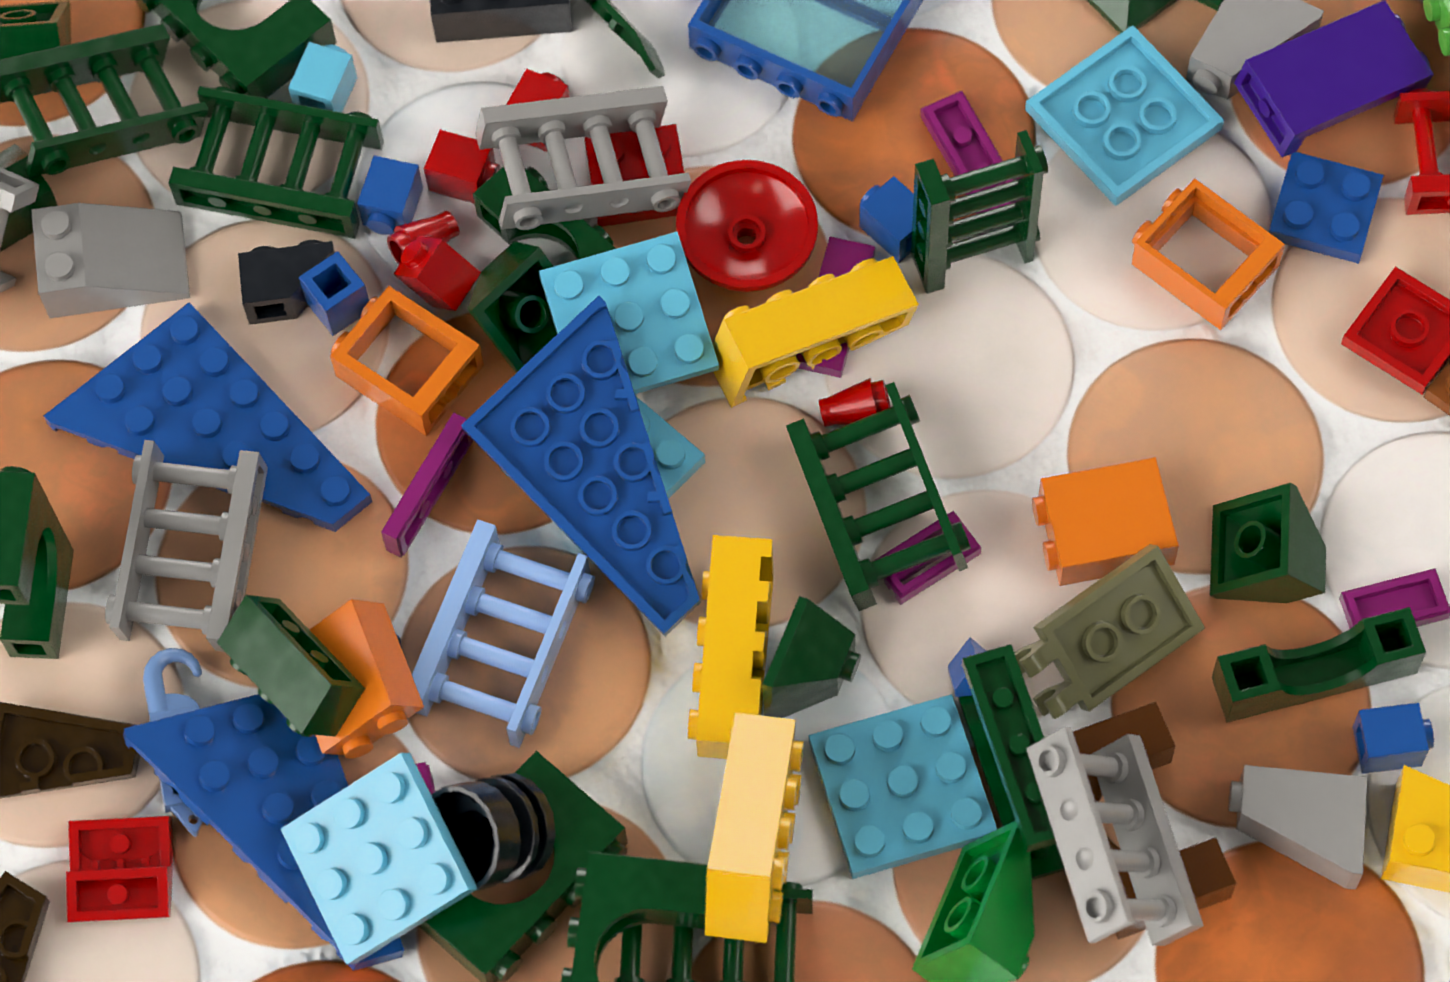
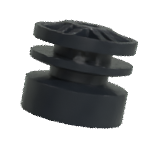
M517 773L498 774L472 782L445 786L431 794L478 888L475 891L494 887L499 883H509L516 879L528 878L543 869L552 855L556 836L554 815L545 794L532 780Z

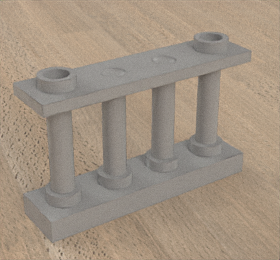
M657 86L481 108L475 133L479 150L489 148L500 150L512 196H505L499 219L501 230L510 228L529 230L541 224L647 210L666 212L678 207L683 194L688 192L691 178L689 173L668 175L655 132V128L661 126L668 102L664 87ZM632 131L637 134L649 178L623 181L609 133ZM585 136L591 138L604 184L577 187L564 139ZM537 142L546 144L558 190L531 193L518 145Z
M144 440L142 455H136L132 466V481L136 484L116 593L115 595L110 594L106 603V623L109 624V628L114 634L124 641H130L133 622L202 629V633L206 635V639L215 651L225 652L217 644V641L245 597L268 466L259 452L244 450L239 452L237 466L232 465L229 470L163 463L164 455L157 444L151 440ZM159 482L227 489L228 494H232L229 512L224 511L221 516L155 509ZM151 528L219 535L220 541H223L221 557L215 558L213 563L148 556L146 551ZM142 575L210 582L211 587L215 588L212 606L206 605L204 610L137 602Z
M1064 727L1026 748L1088 943H1096L1135 923L1134 920L1145 922L1151 944L1154 946H1165L1203 927L1204 925L1141 736L1127 734L1095 753L1087 755L1079 753L1072 728ZM1087 775L1097 776L1105 802L1095 801ZM1102 823L1113 824L1121 850H1111ZM1118 871L1129 873L1137 899H1127Z

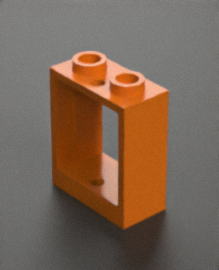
M1194 178L1183 191L1177 188L1169 195L1162 206L1161 211L1163 213L1153 223L1147 220L1137 230L1132 239L1134 251L1131 264L1219 330H1222L1280 266L1285 244ZM1192 215L1248 256L1216 293L1212 292L1159 252Z
M388 286L379 297L375 296L367 302L362 310L361 319L350 332L342 333L337 338L331 350V362L337 378L427 436L484 366L480 344L391 286ZM395 315L451 351L414 397L358 361Z

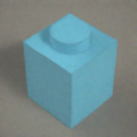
M309 42L288 87L292 103L342 113L357 80L352 55L336 45L327 44L321 46Z

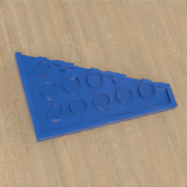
M598 295L477 409L461 427L666 637L701 601L607 304Z
M190 302L44 415L47 424L52 430L57 431L60 429L85 438L90 444L101 448H113L119 454L135 459L136 455H142L144 440H151L157 444L164 455L163 463L227 470L232 465L237 466L240 450L259 452L268 466L262 502L282 510V513L292 517L310 519L314 525L334 532L372 503L370 493ZM216 488L220 491L228 493L227 489Z
M259 694L124 728L123 737L128 748L132 746L155 769L154 774L166 785L172 786L178 792L179 798L207 826L210 824L233 846L232 851L243 862L250 863L256 869L257 876L286 904L289 902L312 925L311 929L322 940L330 942L335 947L337 955L344 961L281 831L282 827L348 786L338 755L322 754L316 735L304 737L294 732L286 724L287 718L275 705L265 701ZM397 938L357 964H350L348 966L355 971L403 957L404 947L401 938Z

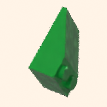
M1016 821L963 846L912 967L914 972L927 981L1014 982L1027 969L1030 960L1027 954L1035 936L1030 852H1027Z

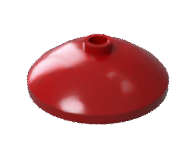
M735 160L710 168L690 184L688 192L683 194L678 206L676 232H678L686 261L701 277L712 284L729 290L743 292L761 291L786 282L805 266L816 245L818 214L810 193L790 172L763 161ZM750 236L755 241L751 244H743L739 241V238Z

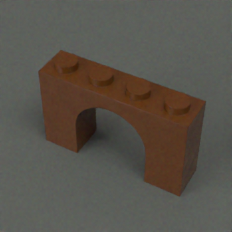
M1156 702L1073 731L1079 753L1087 755L1095 753L1127 734L1140 735L1152 770L1171 763L1176 747ZM1087 775L1096 802H1099L1103 794L1097 776ZM1107 836L1111 850H1121ZM1216 837L1179 850L1198 910L1232 897L1236 881ZM1118 871L1127 899H1137L1129 873ZM1134 920L1135 923L1115 932L1117 939L1119 940L1146 930L1145 922Z

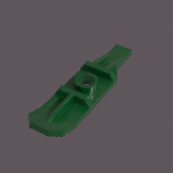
M584 0L608 23V27L642 58L648 70L658 79L665 76L664 67L652 44L610 0Z

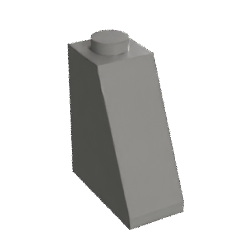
M1224 0L1190 56L1186 80L1193 83L1197 89L1206 94H1216L1229 99L1239 92L1234 81L1246 59L1320 28L1324 11L1302 0Z
M1244 765L1239 782L1231 781L1228 810L1237 812L1236 829L1345 889L1356 890L1363 875L1367 777Z

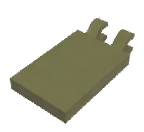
M1149 544L1036 624L1033 628L1040 640L1024 646L1014 653L1022 674L1026 672L1030 678L1043 671L1050 663L1054 662L1064 681L1041 691L1033 698L1043 716L1050 713L1052 718L1056 719L1065 714L1076 703H1078L1082 710L1090 712L1197 635L1205 627L1159 546Z

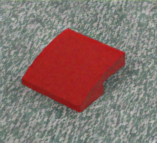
M172 816L68 821L70 871H66L67 922L166 918L171 916Z

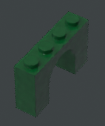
M135 0L146 13L149 14L154 11L162 19L160 20L161 24L164 25L169 36L175 42H179L182 39L190 47L189 51L192 57L203 70L208 71L212 68L220 76L219 82L223 87L234 89L239 94L267 99L293 78L309 42L321 46L327 44L335 45L337 43L331 19L311 0H289L262 22L248 28L235 30L219 28L205 21L198 14L202 0Z
M15 466L4 467L0 471V604H5L0 641L10 657L59 659L74 550L36 474Z
M537 751L515 773L532 780L545 794L554 815L556 831L553 846L554 863L545 883L528 898L510 904L489 903L469 894L418 925L480 982L507 981L522 964L523 959L520 956L533 943L540 945L553 933L558 924L555 919L568 906L575 908L581 903L582 899L574 898L575 878L578 867L586 868L589 851L625 855L627 852L625 845L628 841L625 827Z
M589 851L586 868L578 867L576 872L574 898L582 899L579 918L571 917L569 921L567 948L575 949L572 968L563 967L561 982H599L598 967L605 948L614 937L630 927L650 923L705 929L708 864Z

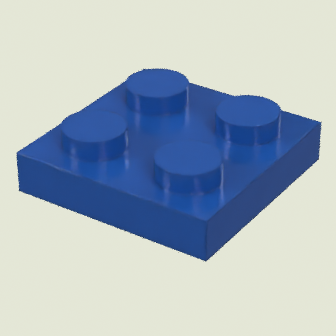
M1299 152L1292 153L1269 233L1286 245L1359 264L1384 175Z

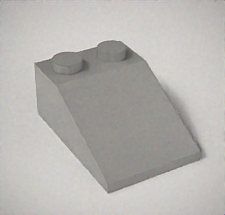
M73 203L32 209L38 294L49 318L190 298L183 222L180 211Z

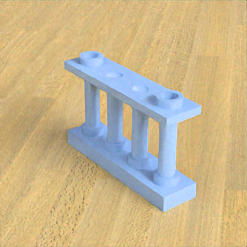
M477 519L412 673L424 708L418 711L417 714L428 717L433 702L439 704L442 700L509 722L506 729L510 745L520 748L525 734L532 735L538 725L542 708L537 706L577 606L579 602L586 603L591 595L595 576L590 574L588 556L578 553L569 573L503 551V545L499 542L496 525ZM498 569L561 590L562 594L553 616L485 594V588L482 585L488 571L495 573ZM480 612L545 634L535 660L467 637V632L464 631L469 616H477ZM460 656L527 678L517 703L449 681L446 671L451 659L458 660Z

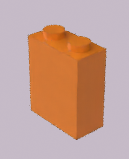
M1156 457L1040 479L1038 497L1032 498L1033 514L1037 526L1045 525L1048 541L1043 542L1044 559L1048 571L1056 570L1059 586L1101 579L1149 544L1159 546L1168 564L1175 565L1179 545Z
M350 599L310 629L320 642L365 688L335 737L316 735L322 754L345 755L348 759L361 757L374 748L373 743L386 734L397 732L406 727L408 724L407 719L424 708L384 603Z

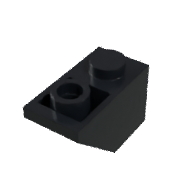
M306 240L297 246L281 248L260 246L252 249L251 252L238 253L242 304L249 325L296 319L308 306L299 277L336 253L333 241Z

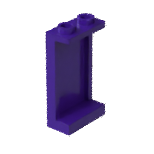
M1383 0L1246 59L1234 84L1283 158L1297 152L1304 139L1312 134L1398 97L1400 93H1408L1414 89L1426 88L1434 73L1430 68L1426 55L1418 51L1407 34L1402 19L1397 14H1394L1387 2Z

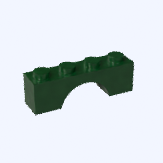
M504 166L473 193L476 215L508 244L528 238H545L565 246L573 253L577 260L616 249L613 246V240L602 227L597 224L591 227L583 219L541 224L529 230H520L518 228L501 230L499 219L505 196H512ZM531 166L525 169L531 193L550 191L547 182L536 169Z
M1410 607L1362 619L1344 633L1311 646L1277 650L1264 644L1217 656L1211 678L1226 722L1228 723L1417 674L1425 657L1426 650Z

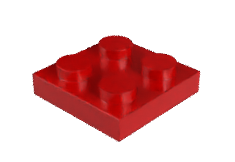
M671 124L655 128L668 175L683 174L684 167L677 125ZM632 131L609 133L623 181L649 178L637 134ZM584 137L591 185L604 184L591 138ZM678 207L666 212L647 210L596 217L597 224L600 227L673 217L676 216Z
M1395 266L1344 334L1341 345L1423 395L1450 358V299Z

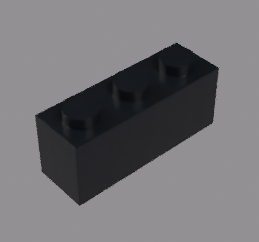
M430 0L431 19L436 43L573 32L571 0Z

